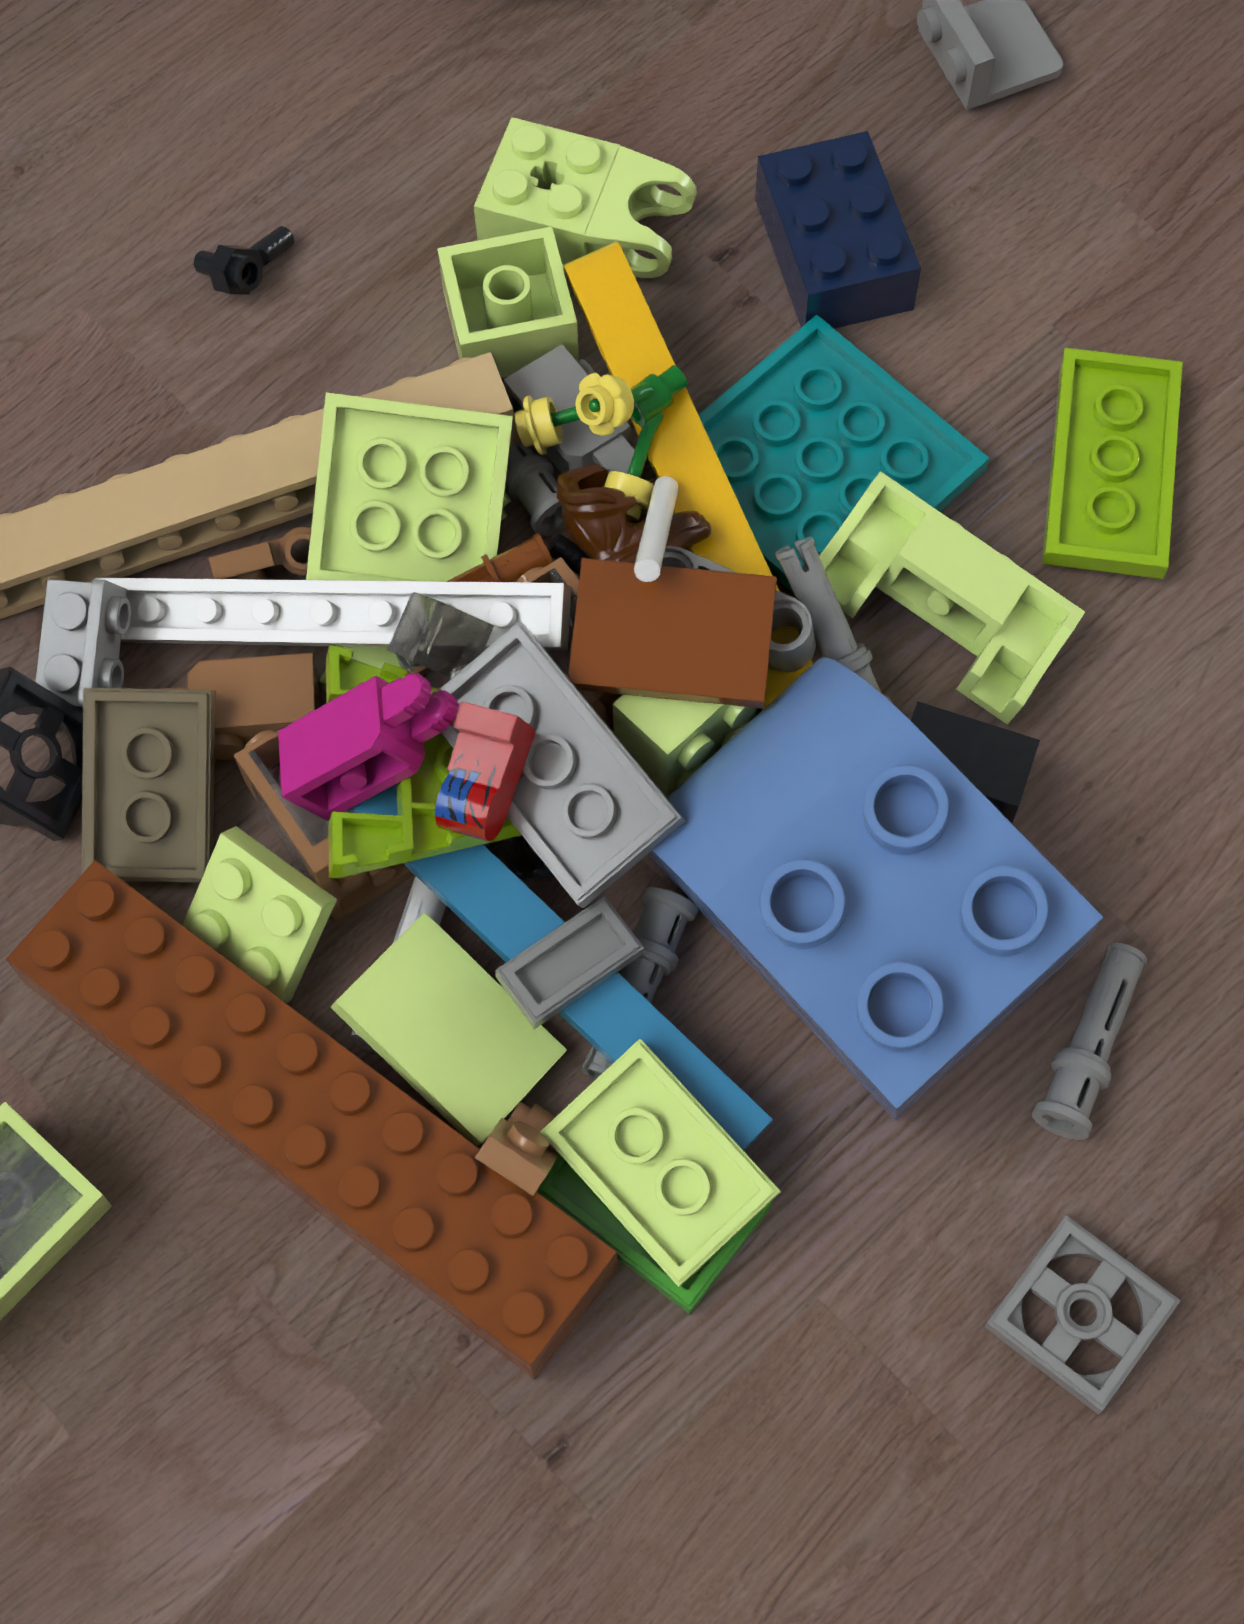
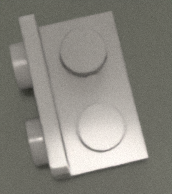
M47 579L36 683L77 708H83V688H122L124 668L119 660L121 636L128 631L131 620V606L126 598V588L107 580L93 579L92 583Z

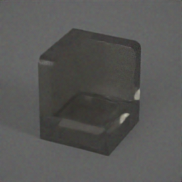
M413 592L387 650L453 678L484 651L494 625L439 600Z

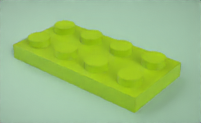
M1064 348L1060 364L1042 564L1164 579L1169 566L1182 361Z

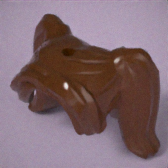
M598 463L568 470L558 476L557 499L562 504V519L564 520L563 523L566 531L570 535V541L579 546L591 559L635 563L647 514L641 513L638 522L627 521V511L638 503L635 496H626L621 490L604 487L608 471ZM653 477L647 481L654 485L657 478ZM684 511L673 514L666 546H675L687 550L692 545L711 535L710 523L698 511Z

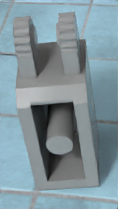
M561 344L505 378L504 387L511 402L514 415L515 412L524 410L523 400L528 395L531 396L532 400L550 396L558 412L575 407V400L580 392V382L585 376L595 372L585 360L580 359L576 361L565 346ZM629 419L621 427H615L612 434L599 436L592 433L589 425L581 420L561 425L563 443L548 447L546 450L547 454L543 455L550 461L559 476L565 471L597 463L601 467H605L608 473L610 471L627 473L635 451L632 447L631 433L634 430L631 419Z

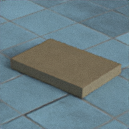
M83 688L82 874L96 860L122 881H201L214 850L216 690Z

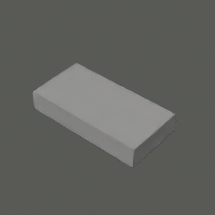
M603 896L496 969L495 977L535 1030L642 956L644 947L608 899Z

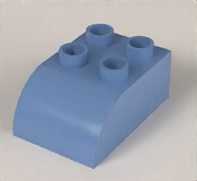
M820 657L667 797L686 822L647 854L895 1121L1087 944L1104 918L894 704L852 670L827 657Z

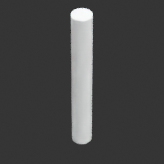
M668 476L658 478L654 484L634 566L636 577L644 582L656 580L660 575L679 489L676 480Z

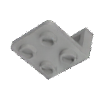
M923 0L922 8L917 13L918 30L966 110L1048 82L1061 75L1063 60L1025 0H982L965 7L960 0Z

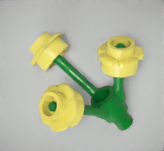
M672 365L659 376L655 374L648 375L632 388L618 376L606 374L600 377L598 373H592L585 376L580 382V392L575 400V407L557 412L550 396L532 400L530 395L524 397V410L515 412L517 431L524 447L534 445L540 455L547 454L546 450L548 447L563 443L561 426L563 424L581 420L589 425L592 433L599 436H607L614 432L615 427H621L631 418L642 429L628 472L610 471L604 487L621 490L626 496H635L638 503L627 511L626 518L627 521L638 522L641 513L647 514L654 485L640 477L654 434L663 419L661 412L672 405V396L687 386V379L683 372L675 365Z

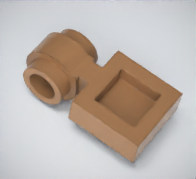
M297 527L288 531L283 538L208 557L214 579L267 580L264 568L283 564L293 574L306 575L308 563L297 562L292 556L291 549L298 540L305 539L310 541L311 529L309 527Z
M520 1101L508 1121L503 1118L499 1120L475 1158L534 1196L558 1157V1154L553 1152L554 1147L540 1133L556 1116L537 1103L530 1108Z

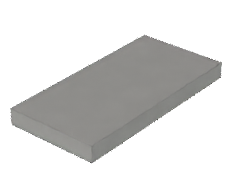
M521 621L517 622L440 688V690H446L458 699V704H461V701L517 715L536 729L507 817L578 906L586 907L650 853L653 848L686 822ZM455 720L452 722V726L447 727V730H441L442 735L453 749L459 730L454 728Z

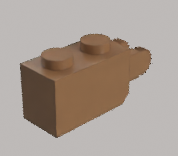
M313 652L199 661L187 673V687L164 688L216 690V760L235 759L234 754L244 749L247 742L258 733L265 730L279 731L322 706L320 675Z

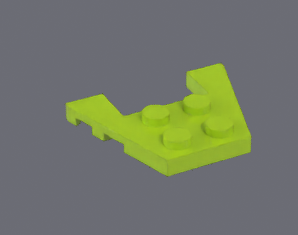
M329 645L326 657V704L374 676H378L384 681L391 683L398 678L403 679L405 674H407V670L384 662L382 669L352 659L354 652L352 650ZM432 687L433 689L431 690V694L433 693V691L437 692L439 689ZM440 733L424 742L425 758L416 774L397 783L398 815L332 811L328 824L329 878L351 876L517 837L522 834L508 817H506L501 831L493 841L481 840L437 826L435 821L437 797L442 783L449 773L447 768L453 752V747Z

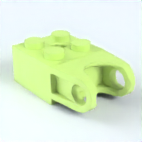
M511 117L474 204L477 241L552 226L562 266L618 241L634 276L655 278L662 276L668 271L672 261V247L665 239L657 235L649 227L641 225L638 221L649 216L666 217L688 212L693 206L697 190L688 175L665 162L619 144ZM656 185L671 186L679 191L681 195L665 192L658 189ZM635 250L647 251L656 256L657 259L643 257Z

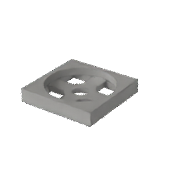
M1066 1215L984 1328L1099 1415L1181 1300ZM1070 1256L1088 1257L1101 1261V1264L1087 1283L1070 1285L1047 1267L1049 1262ZM1124 1280L1131 1287L1138 1302L1140 1311V1331L1138 1335L1112 1316L1113 1311L1110 1299ZM1028 1290L1055 1309L1057 1325L1042 1345L1031 1339L1024 1329L1022 1300ZM1086 1300L1094 1306L1096 1319L1091 1325L1080 1326L1072 1320L1070 1306L1074 1301ZM1093 1339L1120 1359L1115 1368L1094 1375L1077 1374L1064 1364L1080 1341H1090Z

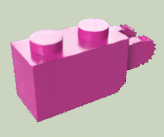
M413 672L410 675L405 674L403 679L398 678L391 683L384 681L378 676H374L357 685L350 691L309 712L304 717L278 731L282 797L328 821L332 811L345 812L401 782V780L416 774L425 758L424 742L440 734L442 729L447 730L448 726H452L460 706L457 703L458 699L446 690L442 691L439 689L431 694L433 689L430 687L431 682L420 674H414Z

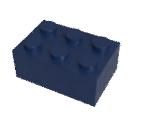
M868 131L758 156L755 201L801 327L816 315L835 329L914 310L921 267Z

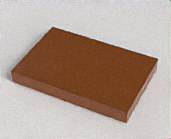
M582 558L568 678L578 690L764 708L777 577L662 566L660 575L656 580L644 582L639 580L634 573L635 563Z

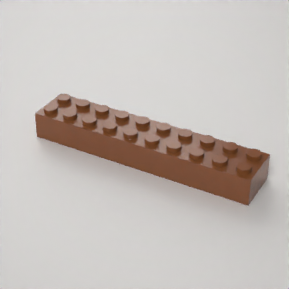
M96 860L93 861L6 958L25 985L531 1378L535 1379L618 1270L617 1252L538 1192L532 1196L477 1160L475 1156L480 1150L478 1147Z

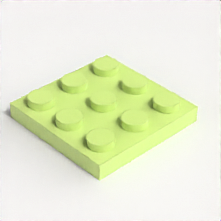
M326 392L306 580L446 582L483 563L481 556L487 554L489 559L497 556L513 416Z

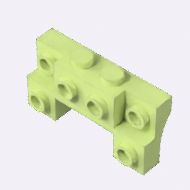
M881 471L819 556L842 611L850 617L854 618L873 589L877 587L976 655L977 658L956 690L1007 725L1024 706L1043 674L1085 613L1084 610L1019 567L1010 558L1000 554L965 530L959 523L949 519Z

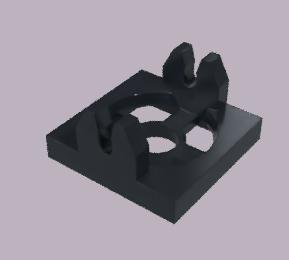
M12 667L0 669V720L4 715L12 711L18 715L38 714L34 722L35 728L22 732L0 721V746L9 751L10 761L15 769L6 790L0 786V824L10 826L26 825L53 841L63 840L82 801L83 711ZM60 730L66 732L71 742L73 763L62 758L61 746L55 737ZM33 735L45 741L50 751L49 763L40 772L28 768L21 755L24 741ZM51 775L65 784L58 794L46 801L26 802L35 779L46 778Z

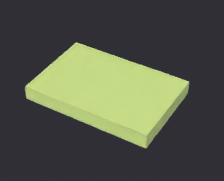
M425 912L330 1007L464 1138L476 1147L490 1135L501 1118L504 1119L567 1051L542 1025L534 1030L506 990Z
M642 1039L635 1042L540 1131L678 1287L682 1286L782 1192Z

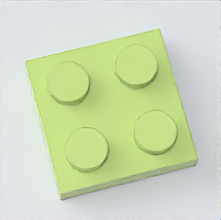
M235 826L220 834L182 926L283 1002L287 1003L292 1000L337 899Z

